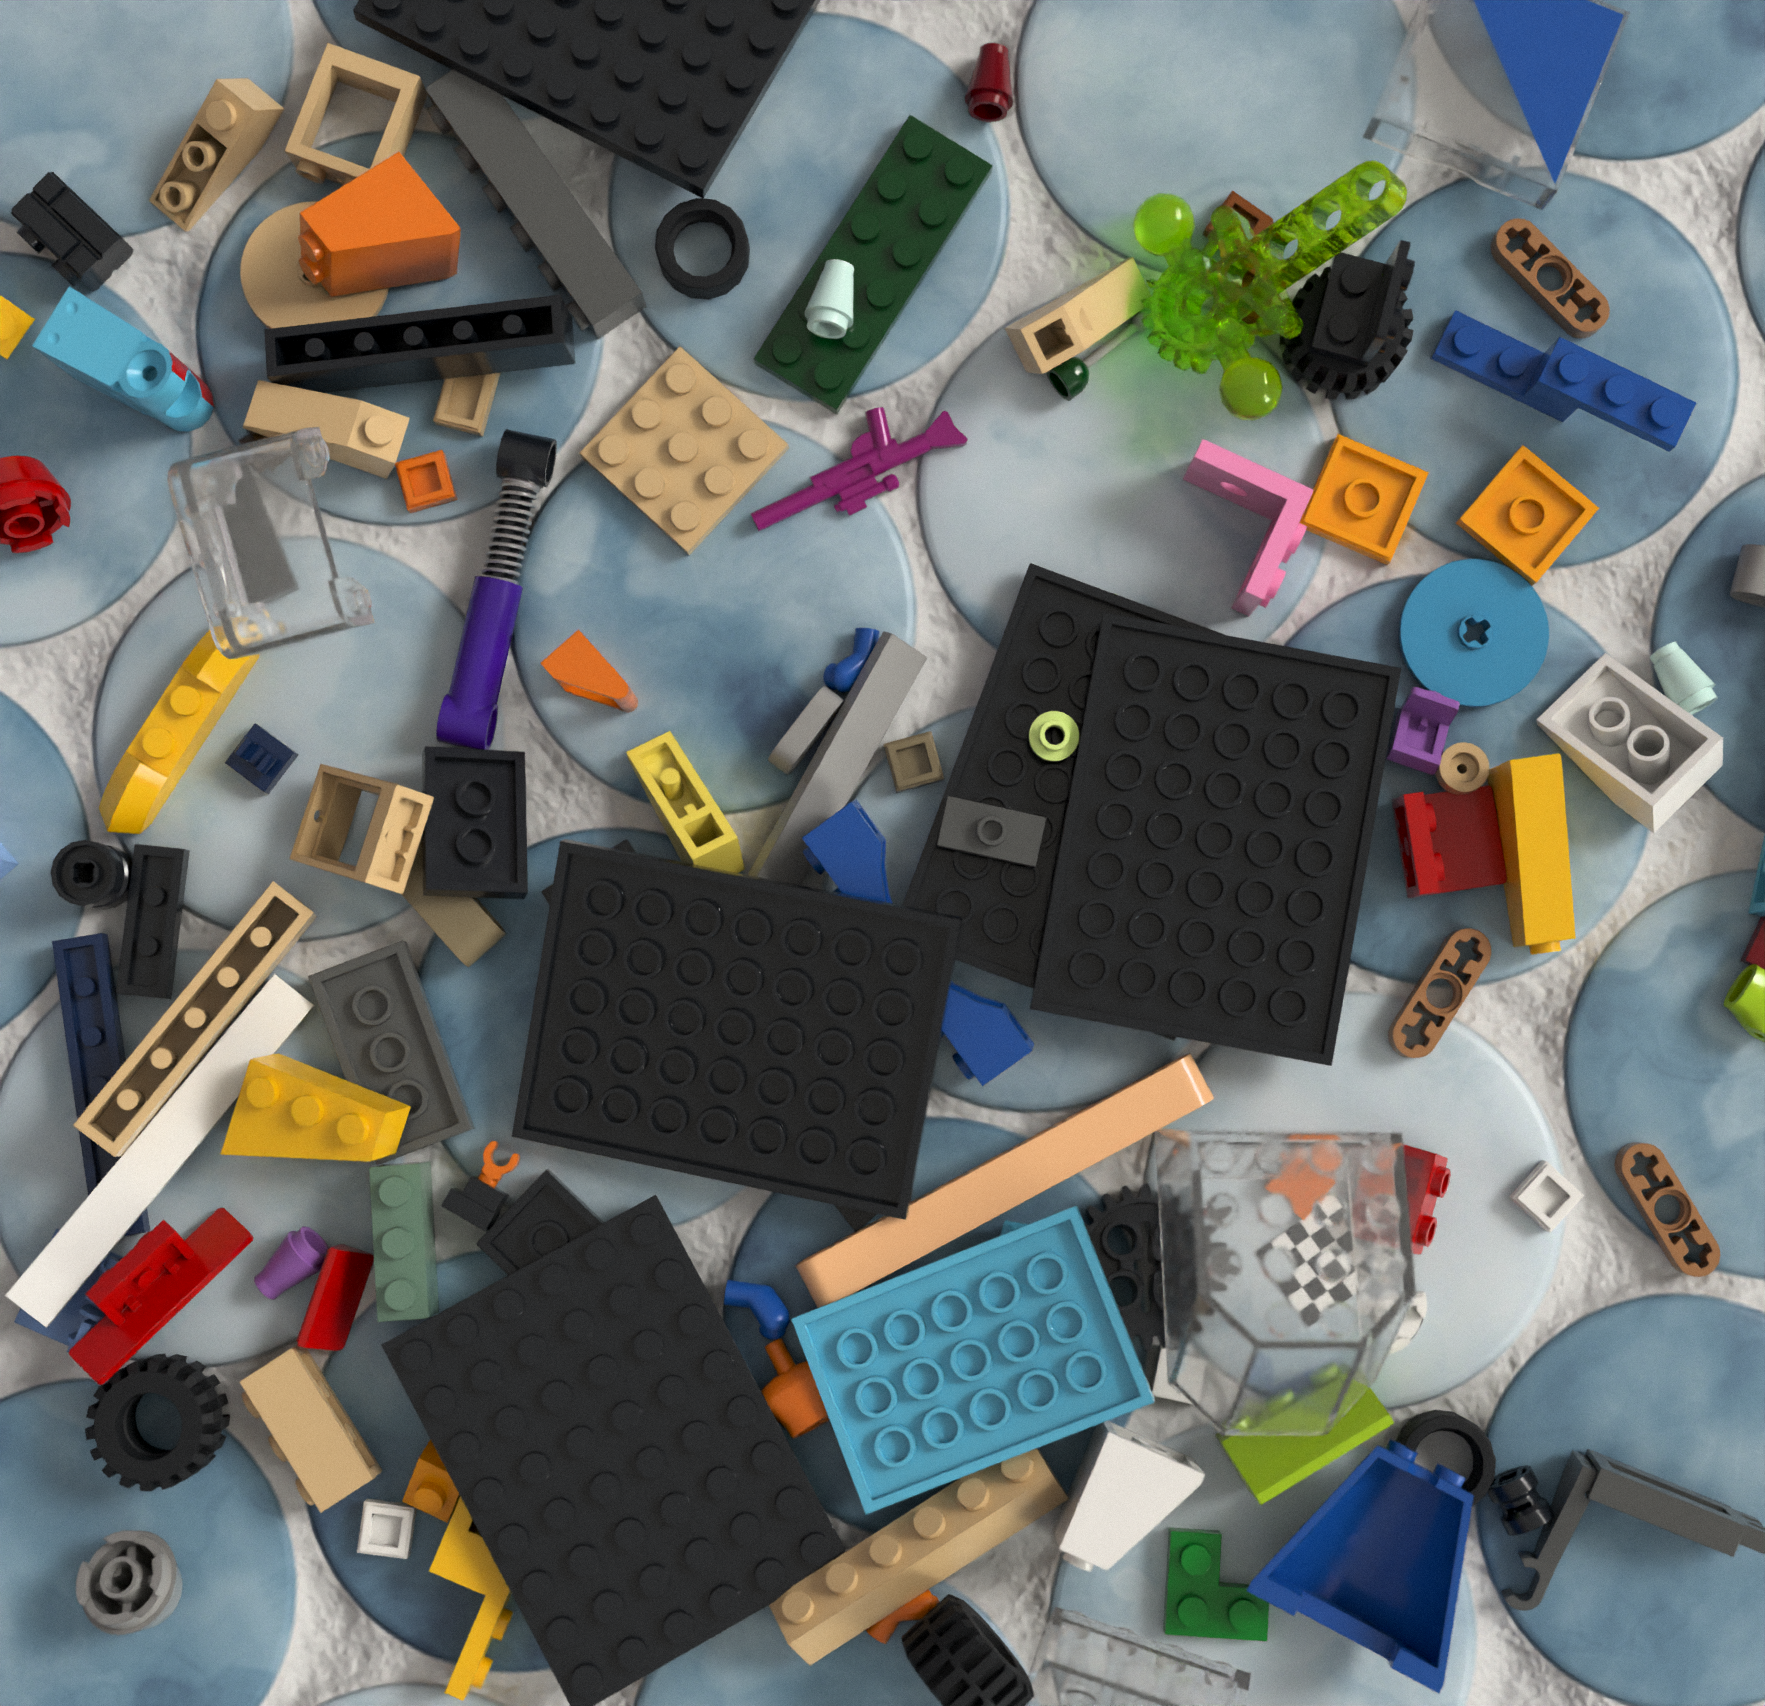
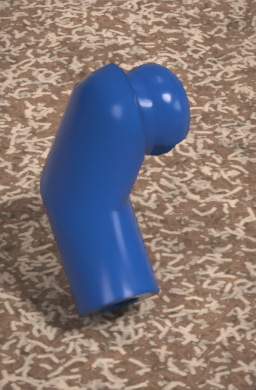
M855 628L853 654L838 664H829L824 670L823 680L829 689L838 690L841 693L850 692L879 640V630Z
M727 1280L724 1305L750 1308L761 1325L759 1332L763 1337L770 1340L781 1338L786 1332L790 1319L789 1311L776 1291L768 1285Z

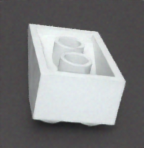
M1606 653L1537 719V725L1618 807L1653 833L1723 766L1722 736Z

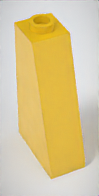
M1561 753L1509 760L1489 769L1487 778L1488 785L1493 790L1507 873L1504 891L1513 947L1529 945L1530 955L1561 951L1560 941L1576 938Z

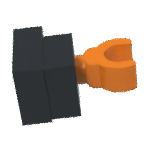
M491 1141L485 1147L483 1153L485 1164L481 1169L480 1175L471 1176L463 1191L458 1188H451L441 1207L483 1231H488L494 1225L500 1215V1210L509 1194L498 1189L496 1185L504 1174L514 1171L520 1161V1155L514 1153L506 1165L498 1166L493 1160L494 1151L499 1145L497 1141Z

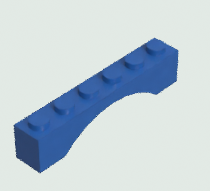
M857 799L850 802L802 837L808 846L803 850L806 859L818 874L828 873L838 887L833 892L892 903L885 867L886 839ZM951 981L941 1038L946 1035L957 1052L952 1055V1058L968 1080L976 1077L980 1084L984 1086L1032 1052L1034 1042L1004 1002L982 997Z

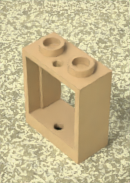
M327 43L285 152L296 167V173L305 179L319 184H323L324 180L328 179L344 186L370 169L312 148L337 82L396 102L370 169L397 152H400L404 157L428 94L420 76Z
M320 764L289 859L403 894L434 797L395 783ZM365 791L379 795L357 865L353 866L339 862L361 792ZM319 810V817L315 820L314 814Z

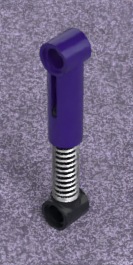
M509 429L504 431L497 455L496 474L503 481L500 485L502 491L498 494L502 499L497 501V505L500 508L495 509V513L498 516L493 518L496 525L491 527L494 533L489 535L492 542L488 543L487 547L490 551L485 552L486 557L489 559L483 561L487 568L481 570L484 575L475 576L449 693L443 699L436 729V739L438 742L470 749L489 750L491 747L498 719L497 701L523 587L519 586V583L515 581V577L521 576L517 572V568L523 567L519 560H523L524 556L520 554L521 551L527 550L522 545L528 542V539L524 536L529 534L530 531L526 527L532 525L531 521L528 520L529 517L534 516L530 509L536 508L532 500L538 499L536 495L539 494L540 488L548 487L553 475L557 454L556 439Z

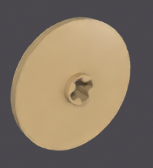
M317 201L293 204L271 214L259 224L245 245L240 267L243 292L253 313L268 329L374 317L378 315L386 301L389 288L331 297L321 283L314 285L311 281H308L299 264V258H301V246L298 241V236L300 235L299 213Z

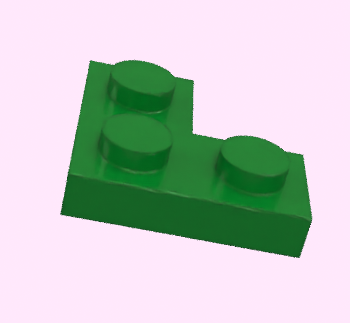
M1169 1527L1163 1620L1165 1635L1267 1641L1269 1603L1248 1592L1247 1589L1250 1584L1219 1582L1221 1532L1219 1530Z

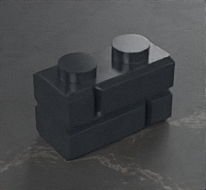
M53 171L48 172L33 187V191L27 193L12 208L11 214L23 225L16 233L38 254L45 248L49 249L58 258L51 266L73 287L81 280L92 291L98 290L112 276V272L118 270L133 255L134 249Z

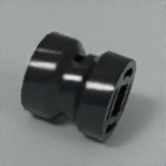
M1528 1465L1512 1468L1495 1476L1487 1492L1491 1501L1499 1504L1502 1510L1500 1520L1507 1535L1510 1536L1535 1530L1546 1524L1554 1516L1547 1499L1539 1496L1536 1490L1538 1480L1531 1466Z

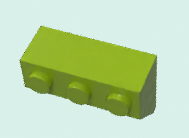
M1331 1355L1318 1361L1308 1369L1310 1377L1295 1386H1292L1291 1382L1279 1385L1265 1395L1266 1404L1249 1413L1247 1408L1241 1409L1221 1423L1224 1429L1215 1434L1244 1485L1260 1505L1394 1424L1390 1414L1355 1365L1344 1356L1336 1360Z

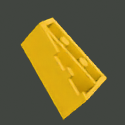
M279 1053L252 1058L244 1077L220 1155L370 1162L396 1154L411 1106Z

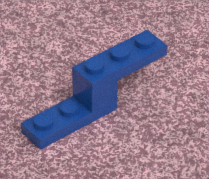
M1457 310L1451 315L1430 358L1558 421L1564 422L1579 408L1668 452L1676 447L1696 405V402L1562 337H1559L1544 353Z

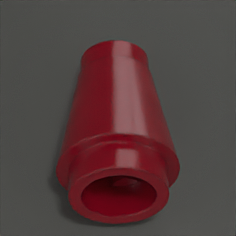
M986 43L980 47L965 95V103L969 106V114L980 121H1000L1007 116V111L1013 105L1008 59L1009 51L1002 44Z

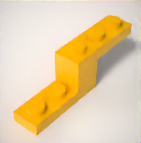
M460 1496L429 1572L485 1595L444 1692L464 1701L472 1686L481 1690L493 1663V1659L485 1656L493 1638L499 1641L503 1639L514 1611L506 1608L511 1592Z

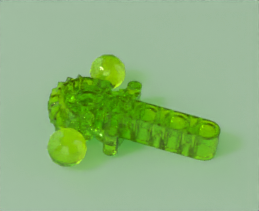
M1365 161L1257 235L1251 229L1246 217L1229 206L1221 205L1211 215V223L1214 229L1207 236L1209 241L1202 250L1192 247L1190 243L1196 224L1191 207L1182 197L1175 194L1158 193L1146 198L1136 209L1132 225L1135 239L1146 252L1155 256H1164L1169 265L1158 281L1156 279L1146 280L1148 287L1154 290L1153 295L1140 300L1143 307L1152 311L1141 319L1143 325L1152 330L1147 337L1149 343L1155 347H1160L1158 354L1162 359L1168 362L1173 361L1174 366L1183 371L1192 368L1193 372L1203 375L1207 373L1213 360H1219L1224 369L1219 385L1221 402L1228 412L1240 420L1254 421L1269 416L1280 403L1283 392L1281 377L1271 362L1260 357H1251L1247 349L1254 344L1256 335L1264 338L1280 334L1287 339H1292L1301 333L1303 328L1302 319L1297 315L1286 289L1394 217L1406 202L1407 189L1405 183L1384 164L1377 161ZM1385 180V188L1378 198L1369 200L1371 188L1377 182ZM1341 210V218L1334 228L1326 230L1328 217L1333 212ZM1298 239L1295 253L1291 257L1284 259L1283 255L1286 246L1291 241ZM1219 249L1221 260L1217 262L1212 256ZM1255 268L1253 281L1248 286L1242 288V279L1245 273ZM1213 296L1211 310L1206 315L1201 316V307L1204 301ZM1253 311L1260 317L1257 318L1256 323L1247 324L1241 320Z

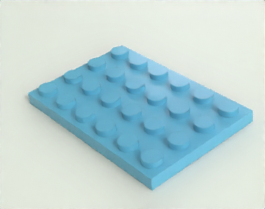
M1077 1205L791 1319L865 1514L1155 1402Z

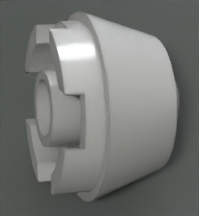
M127 1530L106 1536L103 1540L107 1541V1543L96 1551L89 1563L82 1562L77 1574V1601L83 1605L87 1618L99 1630L114 1635L130 1634L161 1624L173 1613L182 1593V1576L171 1548L161 1537L147 1531Z

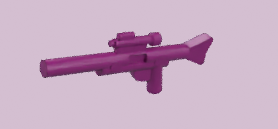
M884 408L870 409L865 412L869 432L859 436L852 442L850 451L852 458L809 477L812 485L750 513L758 531H761L839 494L841 501L834 505L836 512L847 510L850 516L867 508L866 500L885 491L891 492L899 488L900 484L896 475H887L879 483H877L875 476L932 449L965 446L968 439L953 424L949 413L943 411L925 433H920L898 444L895 438L891 439Z

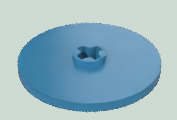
M1483 559L1454 561L1429 573L1414 587L1408 596L1399 621L1400 649L1404 662L1412 676L1425 690L1436 691L1445 697L1454 699L1460 703L1459 706L1463 707L1490 706L1505 701L1519 693L1534 679L1540 670L1549 643L1547 614L1534 588L1520 574L1507 566ZM1467 621L1471 626H1475L1478 623L1483 626L1485 631L1480 635V639L1483 642L1482 645L1477 640L1469 643L1464 640L1463 634L1468 630L1464 622Z

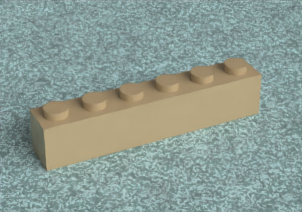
M273 881L73 1126L114 1157L122 1156L317 918L315 913Z
M1038 1448L958 1479L793 1585L769 1606L787 1644L810 1666L1064 1503L1069 1497Z

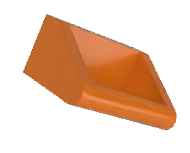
M579 629L540 663L567 693L624 712H632L638 706V699L625 680Z

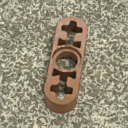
M1515 218L1508 220L1499 228L1491 241V253L1495 261L1567 334L1575 338H1588L1594 335L1606 323L1609 317L1610 308L1605 296L1530 221ZM1518 235L1523 237L1525 242L1521 247L1522 250L1516 249L1510 252L1506 248L1510 240L1509 238L1514 239ZM1538 251L1542 256L1527 271L1523 266ZM1546 266L1557 269L1562 276L1561 288L1555 291L1542 288L1537 280L1538 270ZM1573 287L1576 292L1561 305L1558 300ZM1588 304L1594 310L1590 315L1591 320L1585 319L1579 322L1575 318L1579 310L1578 307L1583 308Z
M1466 928L1456 930L1444 939L1389 1027V1043L1397 1054L1407 1058H1421L1433 1051L1490 961L1491 945L1488 938L1482 932ZM1471 939L1475 942L1472 951L1478 956L1475 961L1465 960L1456 973L1466 976L1462 983L1455 974L1440 970V966L1443 962L1447 967L1454 966L1460 956L1458 949L1454 948L1456 942L1465 943ZM1435 979H1443L1452 987L1453 997L1446 1007H1434L1427 999V987ZM1417 1004L1425 1013L1438 1016L1440 1019L1436 1025L1432 1020H1426L1419 1032L1421 1037L1425 1039L1422 1045L1412 1044L1407 1048L1404 1045L1407 1037L1401 1030L1403 1026L1414 1027L1423 1014L1413 1012V1008Z
M1633 1142L1622 1147L1615 1158L1616 1174L1671 1265L1677 1271L1694 1277L1706 1276L1713 1272L1720 1261L1719 1245L1664 1154L1656 1146L1647 1143ZM1637 1154L1640 1157H1650L1651 1163L1646 1166L1647 1173L1652 1181L1661 1182L1664 1179L1666 1185L1654 1187L1643 1195L1642 1190L1649 1189L1651 1186L1643 1175L1631 1174L1630 1168L1636 1164L1633 1156ZM1670 1194L1677 1199L1680 1212L1676 1220L1664 1224L1657 1219L1654 1207L1656 1201L1661 1196ZM1690 1223L1692 1224V1228H1691V1229L1683 1230V1229H1685ZM1683 1230L1691 1243L1703 1245L1704 1250L1698 1254L1701 1262L1697 1264L1691 1261H1684L1683 1256L1689 1252L1687 1245L1682 1237L1673 1236L1670 1239L1668 1234Z

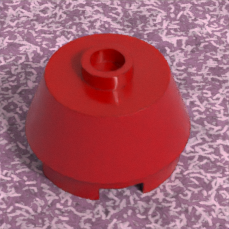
M19 455L0 458V544L10 545L12 553L31 552L51 545L53 543L51 534L60 529L62 525L66 527L70 525L69 511L71 499L69 494L45 464L38 459Z

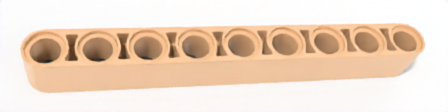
M1191 1053L1186 1054L911 1201L906 1220L885 1215L812 1254L795 1266L817 1308L850 1296L1213 1100L1214 1096Z

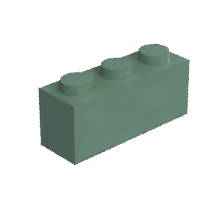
M431 1161L381 1164L369 1167L377 1322L428 1319L439 1313Z

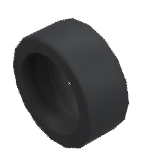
M695 198L679 203L665 214L656 231L655 251L664 278L676 291L690 298L712 299L727 294L741 282L748 268L750 246L743 221L731 207L715 199ZM698 222L714 223L722 227L728 234L732 245L731 257L726 266L718 273L705 277L693 276L685 272L676 262L674 255V244L679 233L687 226Z
M1432 1410L1416 1415L1402 1427L1395 1441L1416 1451L1419 1443L1434 1432L1450 1431L1463 1437L1472 1451L1473 1469L1467 1481L1463 1483L1462 1488L1474 1495L1472 1506H1474L1486 1496L1495 1477L1496 1458L1490 1440L1476 1424L1455 1412Z

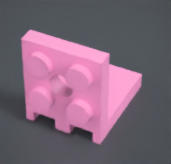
M1202 439L1183 480L1272 520L1231 609L1250 616L1258 605L1266 608L1270 599H1274L1286 574V571L1278 567L1280 562L1287 563L1291 554H1294L1304 536L1307 526L1299 523L1314 490Z

